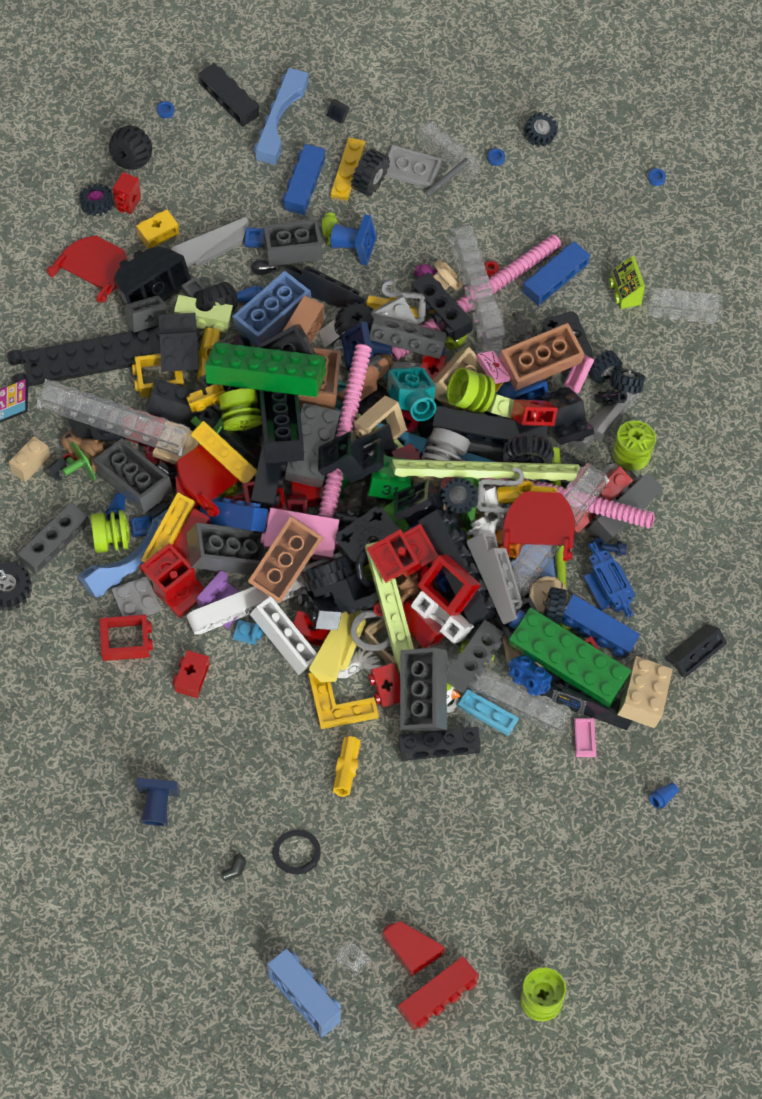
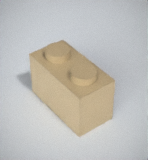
M33 436L9 461L11 472L26 482L50 458L49 447Z

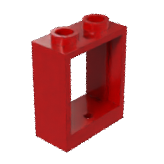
M439 555L431 562L432 566L421 576L418 587L450 616L460 615L481 584L449 555ZM443 566L464 584L451 603L430 585Z
M147 615L99 618L103 661L150 657L149 651H153L152 639L148 638V633H152L151 621L147 622ZM142 625L143 646L110 648L109 628Z

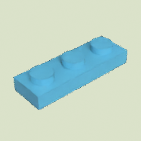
M468 689L457 708L507 736L510 735L519 720L517 716Z

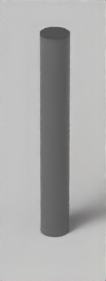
M467 157L428 188L425 191L429 197L469 165L471 163Z

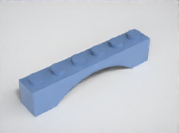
M288 68L287 73L283 74L281 88H277L276 100L271 103V113L265 118V128L261 129L259 134L260 140L254 146L253 152L256 153V160L274 165L277 164L282 151L281 140L277 132L279 119L289 105L304 96L309 83V73Z
M168 509L152 520L145 539L130 555L111 564L91 565L77 576L89 595L94 597L104 595L108 588L119 584L124 576L135 572L137 567L144 563L141 559Z

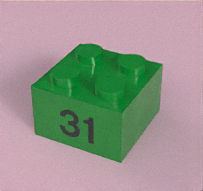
M384 455V467L370 474L368 496L395 500V493L410 487L411 476L399 477L394 475L391 467L392 459H406Z

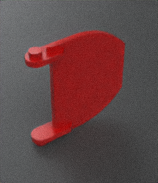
M90 236L68 246L55 260L53 266L47 268V272L50 277H54L63 268L102 289L97 295L96 301L105 303L108 298L107 295H110L116 288L113 279L120 268L119 263L124 259L127 260L125 250L98 236Z
M199 445L176 462L179 479L187 492L207 511L209 516L216 517L219 515V508L212 500L238 483L239 480L202 445Z
M525 491L510 506L504 521L502 546L506 548L508 556L510 544L564 546V561L572 559L573 552L570 551V548H573L575 518L566 498L557 492Z

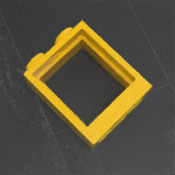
M161 354L135 357L136 364H133L132 368L133 375L138 377V380H134L135 390L140 392V397H148L153 384H143L141 368L161 365ZM174 371L175 380L166 381L184 387L182 371Z

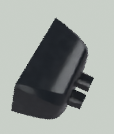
M153 247L144 252L138 250L130 261L126 259L119 263L120 268L113 279L118 295L125 307L126 304L157 295L164 301L182 289L181 285L191 280L183 255L168 248Z

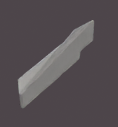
M244 217L173 246L171 250L184 256L187 268L192 264L199 267L243 244L246 228H248V219Z
M627 392L628 398L625 403L607 404L588 421L594 427L595 434L569 443L583 452L594 439L601 443L640 393Z
M481 533L469 539L467 544L502 623L507 624L517 619L516 611L521 608L522 600L506 548H498L495 533Z

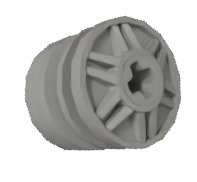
M434 428L429 438L430 443L434 446H426L425 451L427 453L423 454L422 460L463 461L457 455H466L470 441L450 430Z

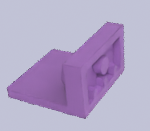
M221 570L197 597V607L201 608L240 591L228 583V575ZM237 617L222 626L228 629L236 621Z

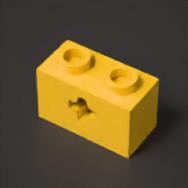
M167 209L136 225L137 235L147 249L156 247L179 234V225Z

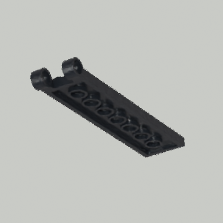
M159 326L147 328L139 332H124L23 352L12 350L7 353L9 365L14 366L26 363L28 375L18 373L12 376V383L14 384L27 378L29 387L132 367L133 364H136L135 357L161 354Z

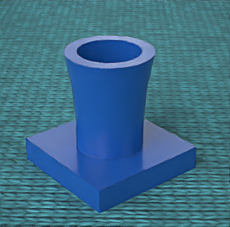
M364 214L359 229L336 223L331 234L332 248L356 249L360 264L368 266L377 238L372 216Z

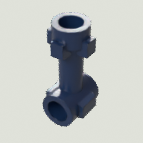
M601 538L593 540L600 551L616 552V556L626 555L627 544H622L619 541L617 545L604 544Z

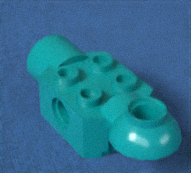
M394 368L386 372L384 376L387 382V392L393 400L399 403L400 409L408 410L417 421H426L435 414L436 404L434 399L436 385L425 368Z

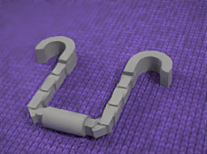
M394 279L385 280L382 285V292L386 296L400 297L403 295L404 298H419L418 316L420 317L416 318L418 323L423 322L426 314V301H424L425 297L422 293L391 291L387 288V285H392Z
M513 468L514 473L520 474V478L517 481L482 479L478 483L477 492L479 495H477L478 502L476 503H478V506L476 507L480 512H508L509 508L482 506L485 493L483 486L485 484L519 486L525 478L521 469Z

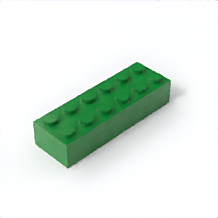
M215 342L205 364L206 383L317 397L326 376V357L316 354L311 355Z
M531 607L509 639V646L530 657L533 661L608 708L631 673L629 668Z

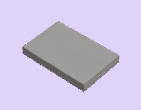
M392 145L388 153L390 166L385 176L424 188H430L435 182L443 159Z

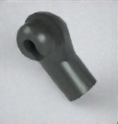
M236 854L233 857L231 868L221 871L224 881L243 873L246 865V859L243 855Z

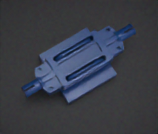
M596 542L589 544L588 547L593 553L589 559L592 573L584 575L583 580L599 610L602 611L611 607L614 612L624 611L626 618L631 617L634 613L629 604L632 603L635 592L619 562H615L614 558H611L607 551H600Z

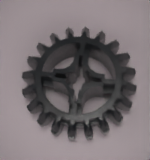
M521 435L520 437L509 439L505 443L502 456L504 462L552 464L554 451L552 443L547 439H543V437Z

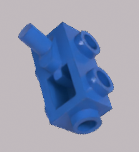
M522 654L509 661L508 667L510 670L508 674L513 677L514 683L525 686L530 695L538 696L542 693L545 694L550 689L552 675L537 665L530 657Z

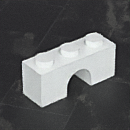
M424 591L420 592L411 605L424 618H431L437 621L442 626L440 632L453 643L463 641L474 627L461 614L450 616Z

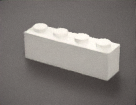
M270 596L259 604L250 615L296 673L300 675L310 667L317 653Z

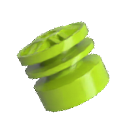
M464 367L454 372L447 387V400L449 404L461 409L465 408L477 414L487 411L495 395V382L491 376L476 373Z
M237 389L225 392L218 397L221 411L227 412L222 415L224 430L243 431L262 424L261 416H259L261 411L258 408H254L259 405L257 390Z
M632 420L621 425L612 448V457L615 463L628 471H637L646 467L656 443L654 430L648 424L641 421Z
M119 510V519H115L114 511H111L110 520L107 521L103 512L91 514L96 554L109 552V543L114 544L116 551H119L118 542L123 543L124 550H129L130 534L124 510Z
M543 967L532 970L525 977L520 1004L528 1017L539 1022L549 1021L556 1018L561 1012L567 991L566 982L562 975L554 969Z

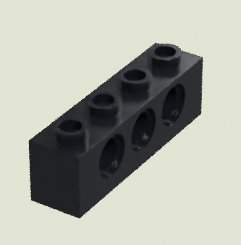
M429 272L411 282L410 293H422L425 297L424 301H426V313H429L433 321L443 328L444 333H447V337H451L455 342L473 331V320Z
M478 726L399 734L398 742L401 761L480 753L481 746Z

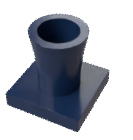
M360 322L341 335L347 370L353 367L351 362H353L352 358L355 356V346L358 344L367 345L372 349L369 360L376 355H380V357L386 360L390 357L392 346L370 340L367 322Z
M137 778L136 786L139 793L146 794L140 822L147 825L167 826L168 796H180L178 782Z

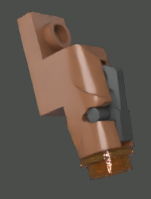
M388 354L376 355L369 360L368 368L365 369L367 373L365 374V380H363L362 396L359 397L361 400L377 390L376 381L384 376L393 366V360ZM348 388L337 394V399L342 403L345 400V390Z

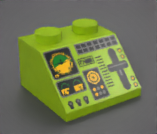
M631 256L612 269L611 277L608 278L609 286L615 292L614 301L616 304H619L620 309L642 304L645 284L635 256Z

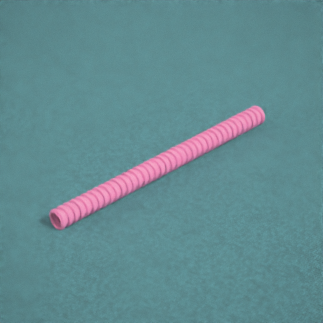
M554 234L550 235V237L537 244V246H534L533 249L521 255L520 258L508 264L507 267L495 273L494 276L482 282L481 285L469 291L468 294L456 300L457 304L466 313L471 311L475 306L487 300L488 297H491L501 288H504L514 279H517L527 270L543 261L544 258L562 247L560 239ZM432 318L428 322L426 321L424 325H420L437 331L443 330ZM392 346L390 356L394 360L399 361L400 357L403 358L409 354V350Z
M364 344L355 346V356H353V362H351L353 367L350 368V378L347 380L349 384L346 385L348 389L345 390L344 406L341 408L339 428L336 430L338 434L335 435V438L355 428L353 426L354 419L357 418L358 402L361 401L359 397L362 396L363 380H365V374L367 373L365 369L368 368V358H370V352L372 351L369 346ZM339 468L326 475L328 479L325 480L327 484L324 485V496L321 498L323 501L320 502L321 507L319 508L320 513H318V516L335 518L333 515L336 514L337 498L340 496L338 492L341 491L342 475H344ZM311 557L314 560H321V558Z
M482 478V479H484V480H487V479L496 480V479H492V478ZM501 478V479H499V480H503V481H506V480L517 481V480H512V479H510V478ZM524 479V481H531L534 486L555 487L557 493H561L573 508L578 507L579 510H589L590 513L595 512L597 515H606L608 518H617L619 521L623 520V522L629 521V524L634 523L637 526L640 524L641 527L646 526L647 529L653 525L655 515L652 511L648 513V510L643 511L641 508L637 510L636 507L631 508L630 505L626 507L625 504L620 505L619 502H609L608 499L603 500L601 497L598 499L597 496L592 497L590 494H581L579 491H570V489H564V487L559 488L558 485L553 486V484L548 485L547 482L542 483V481L537 482V480ZM496 485L497 487H506V485Z

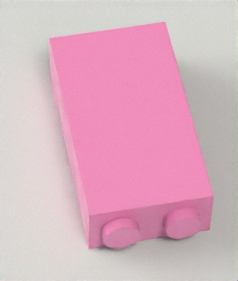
M270 508V513H267L266 520L267 530L262 532L261 537L264 549L271 547L290 516L324 537L311 557L327 560L333 559L336 544L335 538L339 527L338 519Z

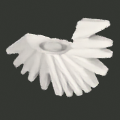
M360 648L357 652L355 649L347 670H339L337 678H348L361 669H366L370 673V669L382 665H377L380 660L377 656L371 657L373 654L371 651L366 653V650L363 649L361 651Z

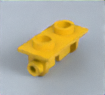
M214 384L205 388L207 395H203L202 390L189 394L190 396L186 398L191 411L199 412L207 406L219 404L218 397L225 393L223 386Z

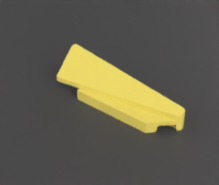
M359 611L349 615L347 612L341 613L338 630H330L310 665L309 670L320 682L337 681L339 670H347L357 646L352 640L350 629L354 619L361 614ZM365 619L357 627L359 638L366 623Z

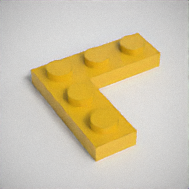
M309 673V681L320 729L379 718L375 697L336 705L331 682H320L313 673Z

